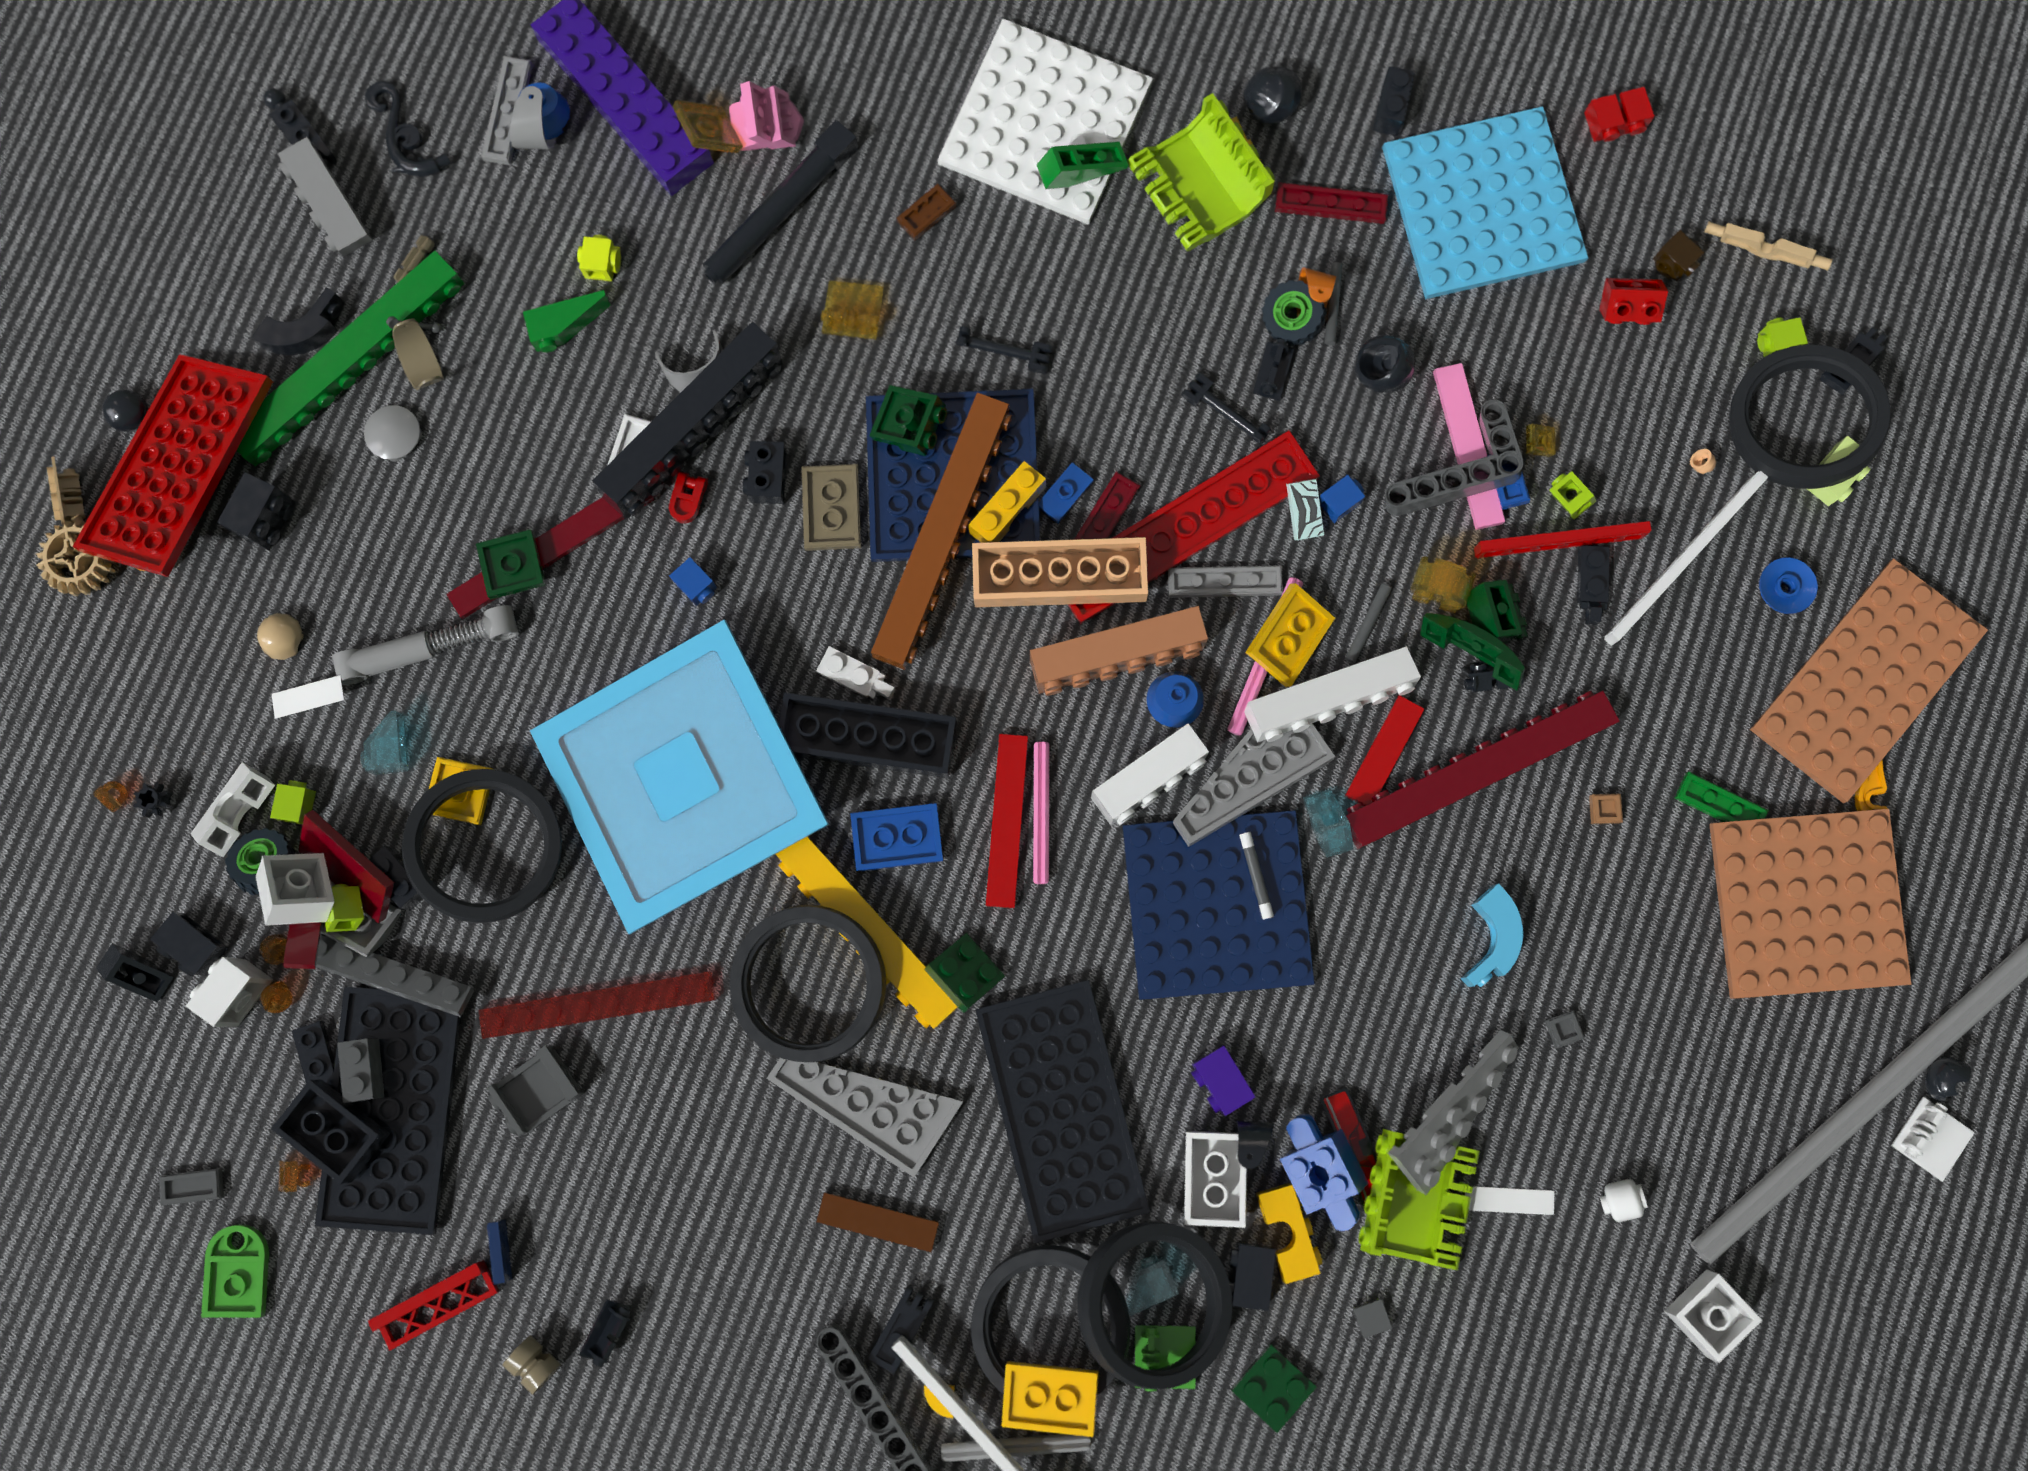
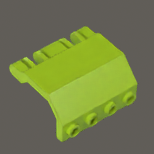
M1213 93L1203 99L1201 112L1185 129L1156 146L1142 149L1127 160L1132 172L1136 173L1135 176L1138 181L1146 179L1156 172L1159 174L1160 177L1150 182L1145 187V191L1150 195L1151 200L1162 216L1166 217L1165 220L1168 224H1173L1185 216H1188L1190 219L1189 222L1180 226L1175 232L1178 239H1181L1180 242L1186 251H1191L1204 242L1211 241L1247 219L1271 195L1275 182L1270 168L1264 167L1259 160L1256 148L1252 144L1249 145L1245 140L1241 126L1237 122L1233 123L1229 117L1225 103L1222 100L1218 101Z
M1383 1129L1382 1135L1378 1137L1376 1142L1378 1158L1370 1174L1372 1189L1371 1195L1366 1198L1364 1206L1367 1216L1365 1226H1362L1359 1232L1360 1250L1372 1255L1381 1256L1382 1254L1458 1270L1460 1257L1438 1252L1437 1249L1461 1253L1462 1246L1452 1242H1442L1443 1232L1448 1230L1455 1234H1465L1466 1227L1442 1222V1220L1448 1219L1467 1223L1471 1197L1448 1192V1188L1472 1193V1186L1461 1182L1455 1183L1453 1178L1455 1170L1471 1175L1476 1174L1477 1167L1455 1163L1453 1160L1458 1159L1478 1164L1480 1151L1457 1146L1453 1159L1446 1163L1441 1171L1438 1183L1425 1195L1415 1189L1388 1154L1394 1146L1400 1148L1407 1140L1405 1134Z

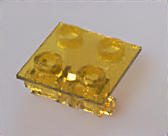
M829 280L825 310H822L821 321H823L821 333L877 340L884 286Z

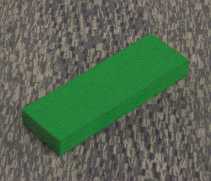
M1691 772L1685 773L1674 797L1722 822L1765 819L1769 811Z

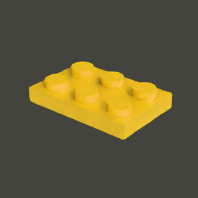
M1296 583L1289 584L1245 653L1285 687H1291L1335 617Z
M1008 1361L1005 1370L1002 1427L1093 1437L1095 1434L1099 1371Z

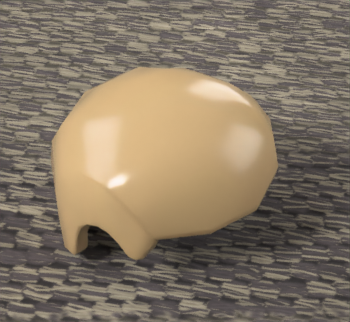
M276 613L262 621L258 628L257 638L265 654L273 659L285 660L298 653V646L303 639L300 624L296 619L288 614Z

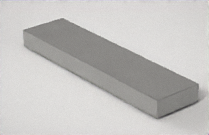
M504 56L481 155L484 161L506 165L511 164L514 151L510 139L512 115L520 92L529 85L533 68L531 60Z
M1282 566L1171 568L1168 570V598L1277 596L1283 593Z

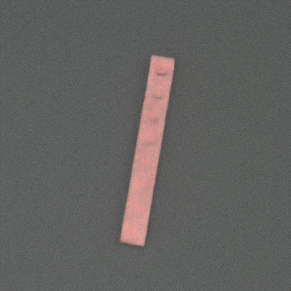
M709 971L480 1009L478 1011L482 1039L716 1000L712 972Z

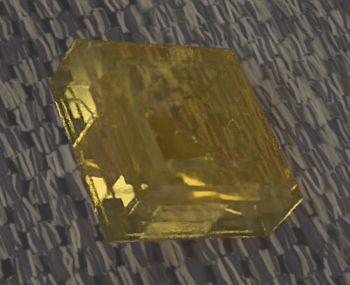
M1538 424L1526 426L1527 454L1545 457L1556 455L1555 427Z

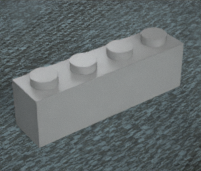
M307 137L277 153L282 160V163L279 164L281 170L288 179H294L298 186L294 188L297 196L303 204L308 202L313 211L309 215L318 228L323 226L328 234L324 239L333 252L338 251L345 257L373 241L318 150Z

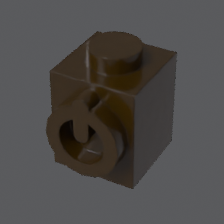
M1679 230L1658 251L1653 260L1655 261V267L1661 275L1674 279L1677 282L1684 274L1689 277L1701 265L1698 260L1705 252L1700 249L1699 244L1694 239L1688 238Z

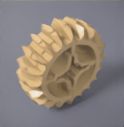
M76 519L75 523L65 521L64 528L54 525L55 533H45L48 541L46 543H39L44 550L36 554L38 558L42 559L37 566L40 570H43L41 576L48 581L47 584L54 589H58L63 594L69 593L73 596H79L80 593L90 595L91 588L101 590V581L110 583L106 577L107 574L116 573L115 569L111 568V565L117 562L80 552L73 547L86 523L82 520ZM61 569H70L74 577L66 578Z

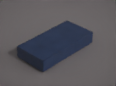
M506 1219L490 1222L487 1225L494 1284L505 1283L513 1279Z

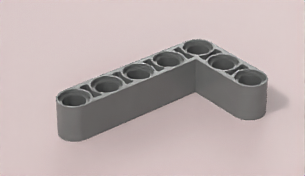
M1496 399L1488 400L1482 405L1480 410L1479 425L1488 450V457L1389 485L1385 492V508L1387 512L1391 515L1400 516L1517 482L1521 476L1523 458L1504 403ZM1496 413L1500 418L1489 420L1486 415ZM1503 438L1508 444L1499 446L1494 443V440ZM1512 464L1516 467V470L1507 472L1502 466ZM1477 472H1485L1488 475V478L1485 480H1479L1474 476V474ZM1454 479L1459 481L1461 485L1451 488L1446 482ZM1427 487L1433 492L1428 496H1424L1418 490ZM1395 495L1405 498L1402 503L1398 504L1393 503L1390 499Z

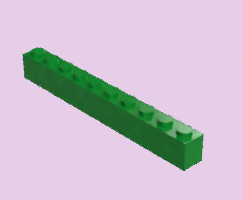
M433 251L263 400L237 451L255 467L259 463L267 461L277 447L287 443L292 438L293 433L301 426L309 424L313 420L314 415L322 408L331 405L341 391L350 388L355 383L356 378L364 371L372 369L381 356L395 349L393 329L386 323L390 316H394L400 321L415 319L420 323L427 316L436 313L445 300L455 296L460 291L461 286L465 283L436 251Z

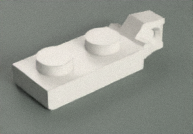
M830 646L816 670L818 674L866 698L874 699L876 694H879L890 700L895 692L893 686L883 682L886 676L881 674L880 671Z

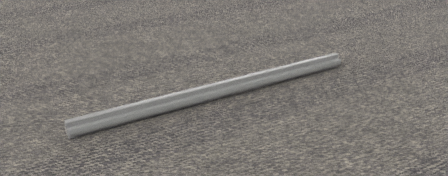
M2028 938L1690 1243L1699 1256L1706 1263L1712 1264L2028 977Z

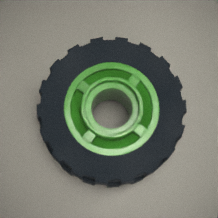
M1289 280L1286 283L1278 284V287L1273 288L1269 296H1266L1264 307L1262 306V318L1268 332L1274 339L1286 340L1289 346L1303 345L1307 341H1312L1314 336L1320 333L1321 327L1325 323L1324 315H1326L1324 302H1316L1310 297L1308 284H1305L1304 281ZM1295 307L1301 309V313L1297 318H1287V313L1290 309Z
M268 828L252 830V832L242 835L239 840L233 843L232 848L229 849L228 856L225 859V864L227 865L225 867L226 872L242 891L248 892L250 895L259 894L256 874L262 856L292 855L296 851L287 839L276 830H269Z

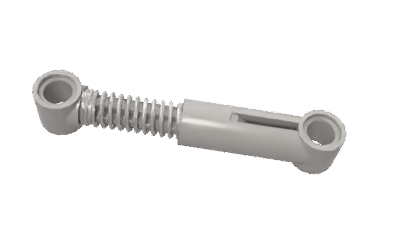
M503 605L486 610L483 617L479 618V620H474V623L469 621V624L465 622L464 626L462 624H459V627L455 625L454 628L450 627L449 630L447 628L444 631L440 629L439 633L437 631L434 634L430 632V635L427 631H422L360 650L349 649L340 651L332 655L336 676L341 675L342 685H352L363 682L372 675L434 658L437 652L441 653V651L445 652L446 649H455L456 646L460 647L461 644L465 646L466 643H475L476 640L480 642L481 639L485 640V638H489L493 642H500L518 636L519 633L512 606Z

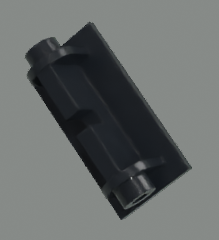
M1277 339L1276 343L1267 342L1253 394L1280 401L1294 352L1293 348L1287 346L1288 342L1286 340Z
M1485 662L1470 663V667L1461 668V671L1469 677V679H1464L1465 690H1471L1472 693L1492 690V680L1495 679L1492 677L1494 667ZM1496 679L1497 689L1511 688Z
M607 1299L578 1355L593 1359L592 1363L598 1367H603L604 1363H608L609 1357L616 1345L614 1342L615 1338L620 1337L627 1321L631 1319L629 1316L631 1306Z

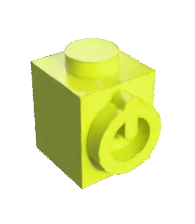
M594 235L593 237L583 238V245L578 248L577 260L580 263L579 269L585 279L613 281V274L619 272L621 265L620 247L614 246L612 240L608 237Z

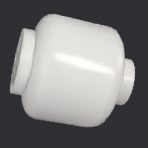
M1631 1179L1607 1184L1604 1189L1606 1196L1600 1197L1605 1215L1611 1214L1617 1222L1640 1218L1644 1214V1209L1648 1208L1641 1184L1636 1185Z

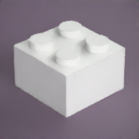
M324 853L262 856L256 874V881L265 925L327 922L334 904V898Z
M222 957L209 968V976L203 984L201 983L193 989L190 994L191 999L186 1007L213 1027H238L273 979L246 959Z
M1709 1270L1702 1273L1664 1311L1707 1358L1718 1363L1762 1321L1718 1273Z

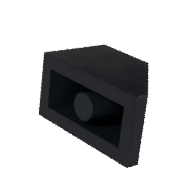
M114 943L111 944L96 967L104 980L155 1002L159 1001L174 978L171 974L139 954Z

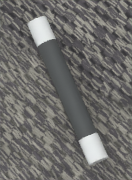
M1251 832L1240 834L1263 920L1272 918L1274 914Z

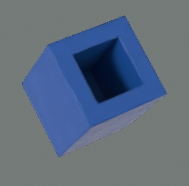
M1346 475L1320 495V506L1335 524L1362 503L1365 498L1363 494L1364 489L1356 479L1352 480L1349 475Z
M691 557L669 575L671 580L695 606L708 602L715 594L714 590L717 586Z

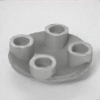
M396 405L385 406L375 411L369 417L364 429V438L368 448L378 457L394 462L409 454L422 437V430L415 415L408 409Z

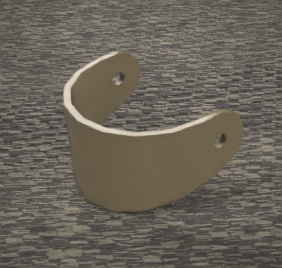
M407 319L397 323L393 327V340L402 368L413 388L420 390L444 380L438 360L419 323L415 319Z

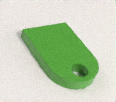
M242 1224L229 1226L217 1232L210 1240L205 1253L201 1317L261 1318L265 1316L269 1248L265 1237L256 1228ZM235 1232L242 1233L245 1239L244 1245L240 1249L235 1248L232 1244V1236Z

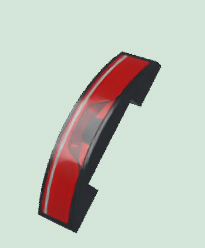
M1343 1088L1320 1097L1319 1101L1333 1132L1339 1129L1343 1130L1369 1182L1359 1194H1356L1362 1211H1364L1366 1198L1371 1195L1372 1183L1370 1182V1174L1373 1166L1377 1163V1157L1347 1088Z

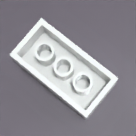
M1186 724L1094 789L1091 799L1111 826L1116 822L1120 826L1134 816V809L1141 805L1145 809L1155 802L1159 796L1158 792L1163 789L1169 792L1179 785L1183 779L1182 775L1188 773L1191 776L1204 767L1206 763L1205 758L1209 751L1191 726Z

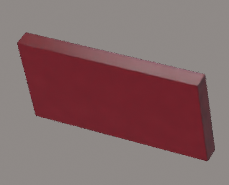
M313 810L304 814L298 851L301 854L324 853L329 879L335 885L359 886L363 910L378 924L385 920L394 882Z

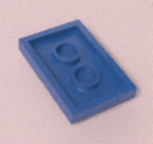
M937 803L850 813L857 872L943 862Z

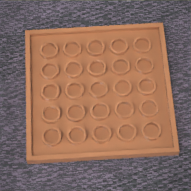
M1889 809L1709 824L1730 998L1911 985Z

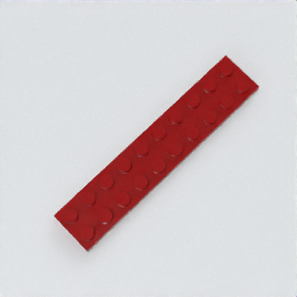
M1287 431L1113 538L1146 537L1147 582L1150 583L1168 572L1171 568L1178 566L1288 498L1286 484L1316 479L1317 481L1320 476L1291 432ZM1115 603L1068 604L1081 625Z

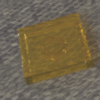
M682 100L675 101L673 109L693 147L733 153L740 152L743 145L723 107Z

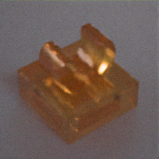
M294 1160L279 1161L278 1191L297 1192V1186H309L311 1181H301L298 1175L302 1170H310L311 1165L298 1164V1161Z

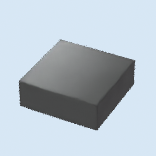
M1574 1010L1544 1020L1555 1048L1585 1039Z
M1381 1298L1352 1308L1364 1339L1392 1329Z

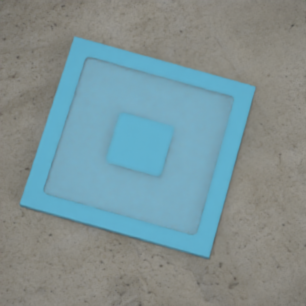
M722 620L530 730L628 934L634 933L829 825L726 620Z

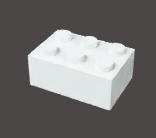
M1186 1132L1184 1225L1246 1227L1247 1169L1238 1162V1133Z

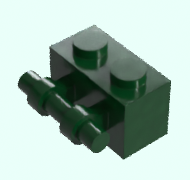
M1507 580L1482 582L1464 594L1473 625L1492 634L1504 644L1515 637L1517 641L1528 638L1526 631L1527 621L1521 615L1518 605L1521 601L1518 593H1515L1512 583L1508 584Z

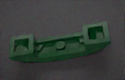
M1426 613L1423 616L1420 636L1443 649L1450 643L1494 667L1492 677L1518 691L1521 687L1525 668L1514 652L1502 641L1487 631L1454 617Z

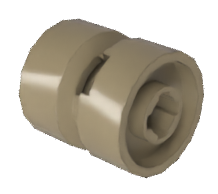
M530 1335L510 1354L502 1366L514 1377L521 1376V1384L533 1395L552 1377L561 1364L550 1353L543 1354V1346Z

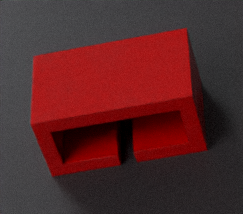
M1645 87L1621 92L1619 95L1620 102H1618L1616 94L1591 100L1584 114L1593 142L1601 140L1610 142L1621 135L1629 133L1630 135H1638L1647 129L1654 118V114Z

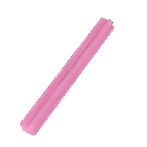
M1040 741L1034 744L1033 882L1035 884H1048L1049 743Z

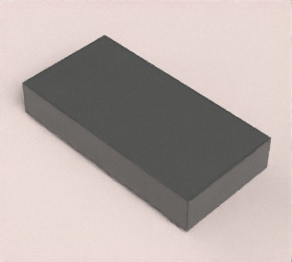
M222 1168L159 1176L161 1206L224 1198Z

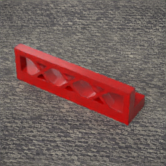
M482 1260L368 1320V1324L372 1332L380 1329L390 1351L499 1293L497 1285L493 1283V1277L485 1260ZM482 1275L489 1291L482 1295L469 1292L472 1280ZM466 1283L464 1290L457 1288ZM450 1291L462 1295L458 1308L454 1310L442 1306L446 1293ZM467 1297L473 1298V1300L465 1303ZM439 1298L437 1304L431 1303V1301ZM422 1306L435 1309L432 1320L428 1324L415 1321L418 1310ZM440 1311L447 1313L438 1318ZM412 1312L410 1319L403 1317ZM396 1320L407 1323L408 1326L404 1337L395 1341L388 1324ZM413 1326L419 1327V1329L411 1332Z

